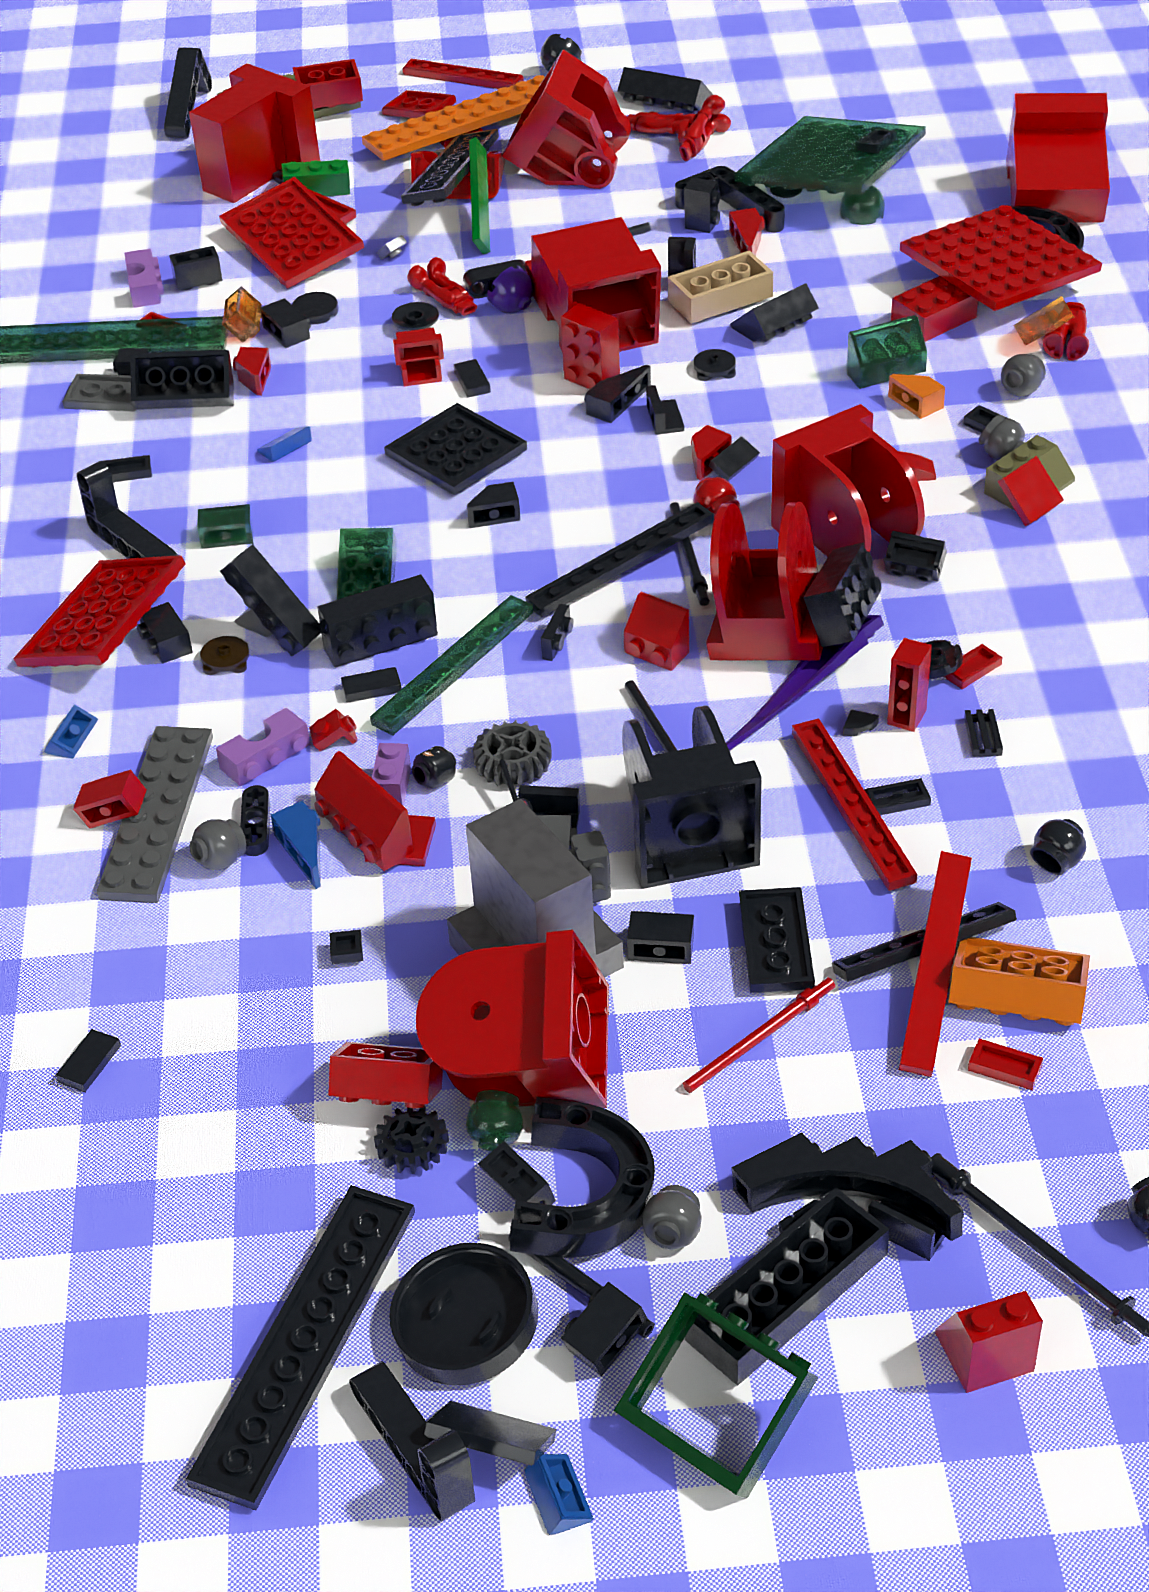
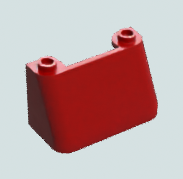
M433 151L411 153V184L438 156L437 153ZM492 151L487 154L488 199L494 198L500 191L505 166V158L502 157L504 151ZM470 171L446 199H471Z

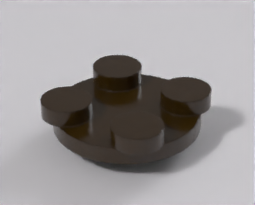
M221 636L208 641L200 652L203 672L206 675H214L224 671H232L237 674L245 672L247 670L246 661L249 658L248 643L236 636Z

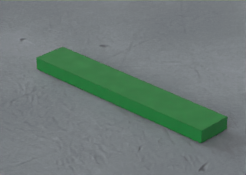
M477 137L469 140L472 241L484 255L490 252L487 151Z

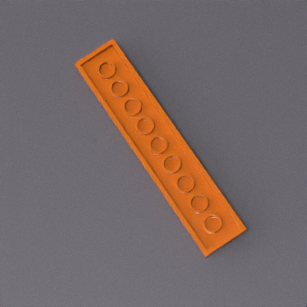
M537 75L533 79L517 82L516 85L502 87L492 93L481 94L480 97L464 100L462 103L454 106H446L436 112H428L418 118H410L406 122L390 125L388 128L380 131H372L368 135L362 136V145L385 161L519 115L523 112L545 76Z

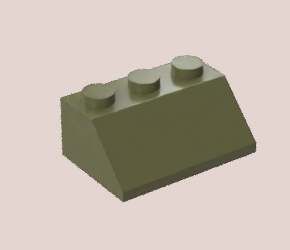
M1036 435L986 468L984 494L1015 510L997 481L1035 456L1039 458L1059 492L1075 482L1076 477L1058 445Z

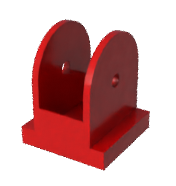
M862 404L773 439L771 526L779 533L781 518L786 505L789 502H802L808 514L813 544L826 557L829 556L833 549L864 543L866 551L870 552L872 543L871 528L886 541L890 542L892 531L920 536L924 527V501L915 474L905 458L873 431L874 414Z
M789 502L786 505L780 523L778 549H749L744 520L739 507L735 503L721 504L715 515L710 544L711 583L717 611L706 641L709 659L820 660L823 647H821L803 598L818 574L811 527L805 506L802 502Z
M573 929L546 932V942L483 948L463 953L444 964L430 978L421 993L417 1005V1035L426 1054L436 1065L446 1071L453 1085L466 1098L474 1103L491 1108L535 1106L537 1097L581 1102L607 1108L609 984Z

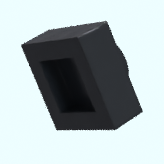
M361 929L329 933L332 964L364 961Z

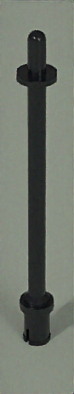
M936 1153L931 1157L933 1161L932 1175L947 1186L949 1193L953 1196L962 1194L1103 1303L1113 1311L1111 1322L1114 1325L1126 1321L1143 1336L1149 1337V1321L1133 1309L1136 1303L1134 1297L1128 1296L1121 1300L971 1183V1174L967 1170L958 1169L940 1153Z

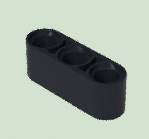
M516 259L469 269L463 275V282L473 298L487 297L488 291L493 292L495 288L492 283L503 271L511 266L517 269V265L525 271V261Z

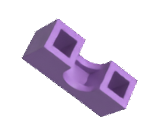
M151 248L124 252L133 308L161 304L160 295L164 294L158 257H153Z
M287 707L263 720L265 739L249 741L239 734L216 748L220 770L240 787L310 745L307 723Z

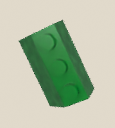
M314 160L311 162L281 164L283 182L296 177L307 189L321 195H350L348 160Z

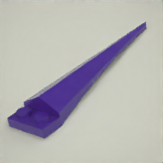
M868 615L854 641L823 647L820 660H800L788 678L759 712L726 742L729 751L869 644L867 639L872 638L875 632L884 626L881 615Z

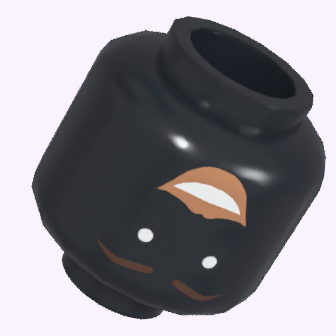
M434 746L416 755L412 766L414 779L418 784L430 789H434L452 780L456 774L455 756L442 746Z

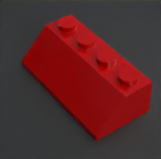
M341 751L336 752L314 788L316 797L315 809L321 818L325 817L338 833H343L354 848L358 847L370 863H375L383 871H386L404 861L408 855L414 853L408 810Z

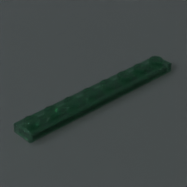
M510 595L370 716L371 725L392 736L395 735L533 614V604Z

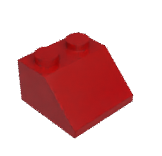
M641 591L637 595L624 629V653L673 671L689 653V609Z

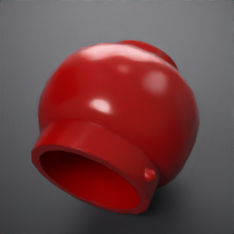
M707 477L697 484L693 496V504L698 502L714 514V519L718 508L723 503H735L740 508L735 488L728 480L722 477Z

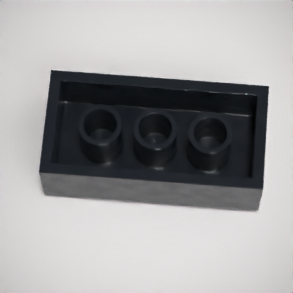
M864 543L833 549L803 597L821 647L854 641L881 592V581L874 574L872 556L869 551H866Z
M422 574L317 606L323 648L334 668L438 636L434 593Z

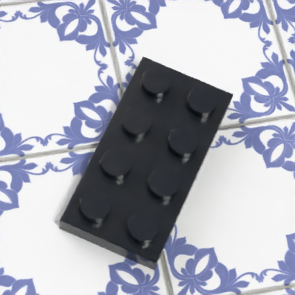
M801 887L739 890V906L750 993L805 990L806 988L812 989L815 987Z

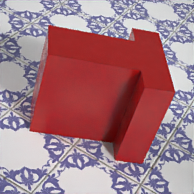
M249 63L229 73L230 88L189 111L202 189L204 192L231 203L239 201L273 179L272 174L281 169L282 163L320 161L310 86Z
M1107 92L1015 93L1006 156L1007 179H1010L1011 206L1045 208L1059 212L1075 222H1104L1110 193L1105 131L1108 117Z
M622 217L531 235L532 276L559 326V347L561 351V316L578 303L618 318L619 352L659 343L661 265L652 249L640 250Z

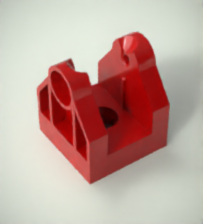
M563 49L521 113L502 157L545 185H584L589 188L600 189L612 182L618 163L615 153L627 142L631 133V124L628 117L621 112L608 78ZM610 131L612 137H606L604 132ZM593 160H599L601 162V165L596 166L593 163Z

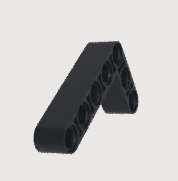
M179 47L177 50L164 122L166 137L188 138L191 129L189 111L194 109L197 92H211L212 77L200 48Z
M716 166L675 183V206L678 209L684 210V188L692 177L717 181L721 200L736 210L756 208L759 215L763 216L764 229L768 232L776 233L784 229L785 206L727 166Z
M100 460L76 473L86 521L94 534L127 559L178 556L171 547L119 509L112 475L103 461Z
M383 1361L349 1379V1385L356 1400L439 1521L446 1520L475 1502L469 1453L455 1430L452 1429L437 1439L426 1437L424 1435L426 1428L425 1419Z

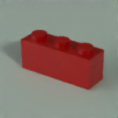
M903 638L892 656L887 716L888 725L915 732L927 711L932 645Z

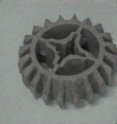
M504 720L502 725L493 723L492 729L486 728L483 730L482 735L477 736L473 748L474 765L480 776L485 777L487 782L495 781L498 787L503 783L507 784L499 763L503 759L513 784H518L519 786L523 782L532 784L534 778L541 779L542 773L548 771L552 759L551 742H549L545 731L539 730L538 725L529 726L528 721L522 724L518 723L517 720L513 723H507Z

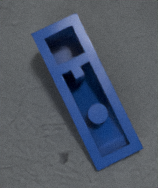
M302 800L270 814L276 839L313 887L318 889L321 887L320 837L318 826L321 825L317 812L314 809L310 810Z

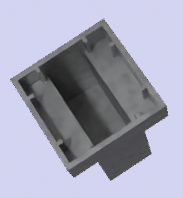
M522 799L466 824L474 906L447 918L449 943L458 955L483 948L546 942V932L573 929L604 978L624 968L622 940L593 910L592 875Z

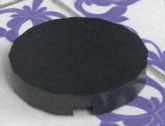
M326 292L305 293L298 296L292 303L303 315L309 318L311 324L325 323L330 320V316L334 315L335 317L339 310L336 297Z
M947 640L924 642L932 645L929 679L947 676L955 672L962 665L964 659L960 645H951V641Z

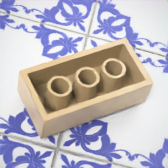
M749 250L669 276L668 302L691 324L697 323L704 319L719 316L725 312L740 309L743 306L773 297L774 272Z

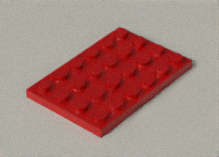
M296 177L219 215L220 223L287 289L365 248L363 240Z
M182 555L99 560L13 658L17 666L33 668L39 666L57 667L93 664L97 666L105 663L114 649L123 642V639L130 630L137 626L140 618L151 609V605L165 592L166 587L171 581L178 577V573L186 565Z

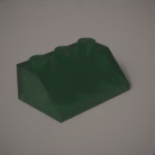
M916 315L848 332L847 375L859 389L888 382L889 376L892 374L915 375L926 372L927 347Z

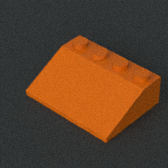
M976 937L960 941L955 957L948 1003L955 1004L956 1007L965 1010H972L975 1007L988 1009L990 1013L996 1015H1006L1008 1013L1021 1014L1023 1018L1028 1020L1052 1019L1056 1023L1065 1026H1071L1074 1023L1081 1024L1090 955Z

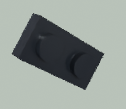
M558 605L541 636L543 660L553 661L557 652L563 649L567 633L570 634L572 632L574 619L570 617V605Z

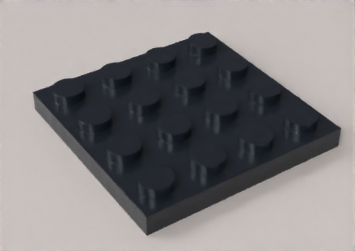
M459 403L452 405L384 446L386 456L453 495L461 492L528 449L526 440Z

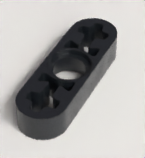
M261 785L250 786L242 793L240 827L245 835V854L248 856L262 855L269 847L271 803L267 788ZM255 799H258V806H253ZM255 817L262 818V821L258 823L248 822L250 819ZM252 835H257L256 842H253Z

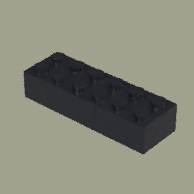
M835 1188L707 1297L719 1304L716 1311L727 1317L729 1312H732L748 1322L749 1326L746 1330L754 1336L758 1337L759 1333L763 1332L779 1342L780 1345L777 1349L779 1350L888 1255L890 1229L838 1188ZM700 1314L685 1337V1341L737 1386L768 1360Z

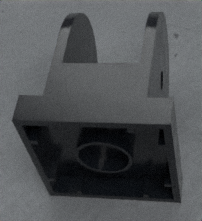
M707 705L695 707L693 710V748L652 755L639 721L637 719L625 720L623 723V757L633 804L635 872L641 889L760 866L762 776L755 760L734 763L718 722Z

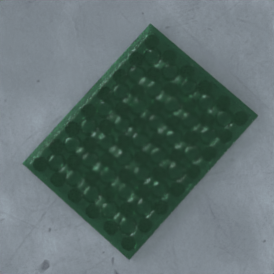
M803 116L735 173V182H744V185L748 186L764 184L768 188L785 186L788 190L805 188L809 192L825 190L829 194L845 192L850 196H859L926 135V126ZM876 128L896 131V140L878 154L857 151V142Z

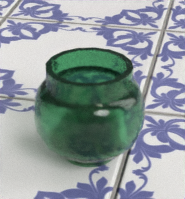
M485 1090L476 1094L475 1103L471 1105L466 1116V1129L469 1136L478 1142L480 1149L493 1151L503 1141L511 1145L518 1140L522 1133L524 1119L519 1109L520 1099L514 1094L498 1090Z

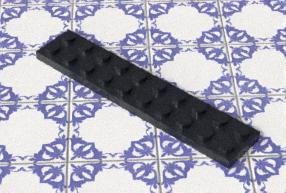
M498 129L456 136L401 195L402 203H411V206H419L424 204V201L432 200L433 203L445 201L446 197L452 193L453 189L463 181V178L470 171L469 140L477 137L485 150L489 151V148L499 138Z
M352 1185L349 1187L186 1478L188 1487L255 1511L258 1509L415 1214L414 1204Z

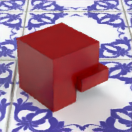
M434 327L396 332V339H393L396 366L399 365L404 387L442 382L440 360L444 359L441 333L435 334Z

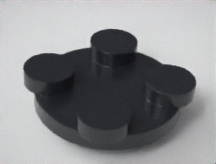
M708 349L694 357L693 366L697 371V378L700 381H709L712 377L722 376L723 378L731 379L736 376V358L729 351Z

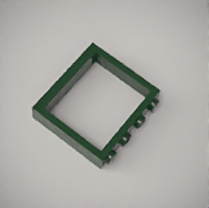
M684 1292L613 1411L733 1494L748 1498L819 1377L808 1371L812 1364L794 1352H791L789 1357L779 1352L777 1349L780 1343L763 1332H760L758 1337L748 1332L746 1329L749 1323L732 1312H729L727 1317L717 1312L716 1308L719 1304L701 1292L697 1298ZM699 1314L796 1377L740 1474L643 1409Z

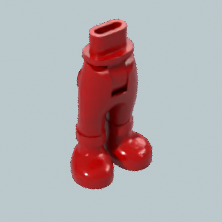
M710 95L706 98L695 120L686 129L685 136L682 138L681 146L679 147L684 161H688L701 152L715 131L725 132L730 128V118L720 113L725 108L726 103L719 95Z
M650 111L649 113L639 112L636 115L629 114L627 117L633 131L646 134L677 133L681 144L686 129L693 123L697 114H658L657 112Z
M432 258L427 265V270L420 265H415L409 270L407 275L409 284L415 289L423 291L427 296L434 298L444 308L452 310L456 314L461 313L463 316L476 311L477 305L467 290L445 275L446 264L441 258Z
M1067 302L1055 320L1053 331L1048 332L1044 336L1043 348L1054 359H1060L1063 356L1067 334H1071L1066 349L1068 360L1080 359L1087 353L1090 343L1087 336H1085L1087 317L1084 304Z

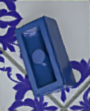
M309 426L296 427L257 449V452L270 461L275 462L311 442V429Z
M74 704L49 741L44 752L50 755L74 759L99 719Z
M543 1454L534 1465L526 1467L524 1471L549 1535L559 1534L593 1521V1515L568 1454Z

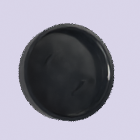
M460 1243L432 1252L417 1262L405 1274L394 1292L389 1318L391 1331L398 1348L407 1364L415 1372L436 1383L460 1386L488 1380L514 1364L525 1352L535 1334L539 1309L530 1278L522 1264L514 1256L501 1248L489 1244Z

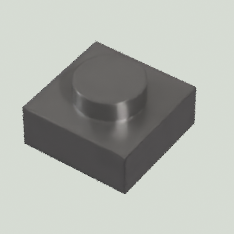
M400 235L386 243L376 253L381 260L388 256L392 259L402 252L401 247L407 241L403 235Z

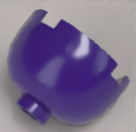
M517 265V269L511 266L492 283L495 286L493 292L489 290L487 293V300L496 309L504 313H516L530 306L534 285L532 279L520 266Z

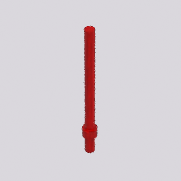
M827 977L812 989L806 988L799 993L793 1003L683 1082L685 1090L688 1093H692L801 1012L810 1011L819 1004L820 998L836 987L834 981Z

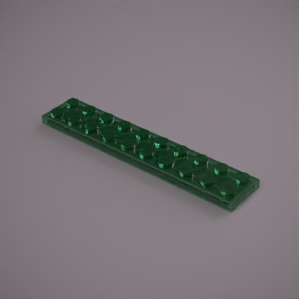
M228 316L0 326V364L117 358L120 348H148L149 353L187 350H226L229 320Z

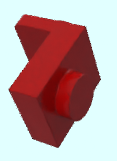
M336 708L309 727L313 745L320 752L343 736L352 744L358 741L355 732L357 726L354 720L349 715L344 716Z

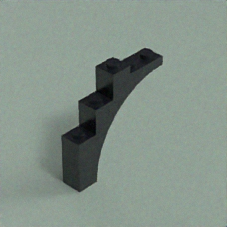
M801 1132L731 1167L733 1191L752 1213L778 1202L804 1196L822 1195L827 1191L838 1188L848 1196H860L878 1201L884 1200L909 1211L934 1226L950 1241L963 1235L964 1212L961 1205L955 1199L951 1200L942 1190L939 1182L932 1177L933 1161L927 1151L921 1150L912 1140L877 1156L870 1146H865L855 1136L822 1153L818 1144L815 1142L811 1143Z

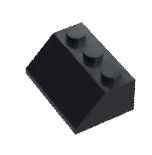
M804 283L751 309L730 323V326L753 342L762 338L766 342L777 336L776 331L781 329L782 333L795 327L794 322L799 320L800 324L812 319L811 313L818 310L819 306L807 283Z

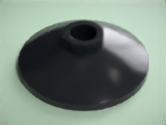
M425 302L406 303L397 307L392 313L394 325L404 330L428 328L435 324L439 318L438 309L432 304Z

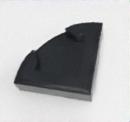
M851 709L843 727V735L858 736L859 732L868 729L869 731L873 730L879 723V715Z

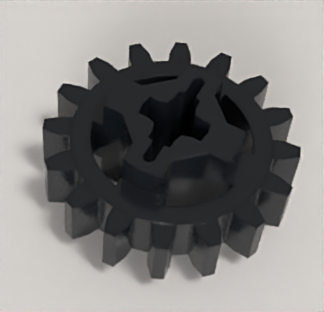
M426 1106L418 1111L407 1107V1112L403 1113L400 1109L396 1108L394 1109V1117L384 1115V1125L377 1124V1135L374 1136V1142L378 1158L385 1160L387 1168L396 1164L398 1173H401L405 1167H409L411 1174H415L416 1167L418 1166L427 1171L429 1170L428 1162L432 1161L438 1164L440 1163L439 1154L447 1153L446 1143H449V1135L445 1120H438L437 1111L427 1114Z

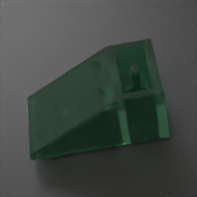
M340 528L337 600L394 582L397 539L393 528Z

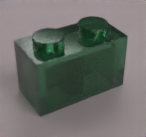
M250 504L198 509L197 529L201 549L254 544Z

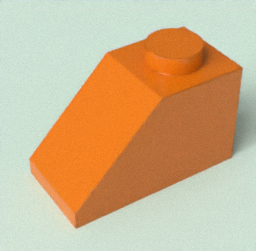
M892 374L889 376L888 397L922 419L944 408L945 386L929 376Z

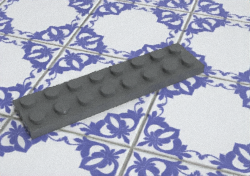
M170 726L155 727L137 777L147 791L139 814L122 819L97 889L99 900L159 902L213 740L212 729Z

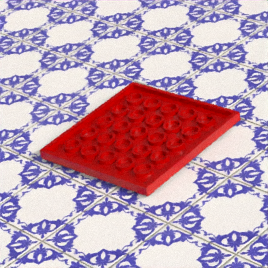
M1001 205L998 208L984 211L981 214L967 217L955 223H949L944 227L930 230L924 234L912 236L901 241L899 249L993 311L1101 272L1102 262L1095 259L1091 254L1085 253L1077 248L1076 245L1065 241L1059 235L1050 232L1043 225L1035 223L1026 215L1015 211L1009 205Z

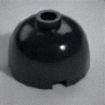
M551 34L548 36L540 52V59L544 68L549 72L563 49L577 59L582 60L580 57L582 51L575 41L569 37L566 39L561 38V34Z

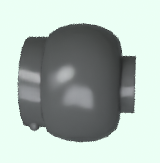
M1017 354L1009 358L1002 366L1001 382L1010 394L1028 396L1037 391L1042 384V381L1045 379L1046 369L1043 361L1038 356L1033 354Z
M999 414L986 426L978 441L980 445H984L985 452L991 458L998 461L1025 443L1023 442L1025 431L1017 421L1011 418L1005 419V416Z
M210 819L201 823L194 830L189 845L190 853L193 859L205 868L222 870L232 865L237 858L245 854V835L242 828L234 820Z
M665 1186L649 1199L643 1209L642 1227L645 1235L661 1248L669 1250L682 1249L694 1241L701 1229L702 1214L699 1199L693 1191L684 1186Z

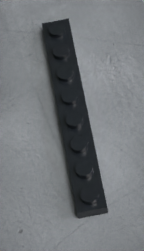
M696 502L525 596L526 605L542 618L555 611L559 604L566 605L714 522V514Z

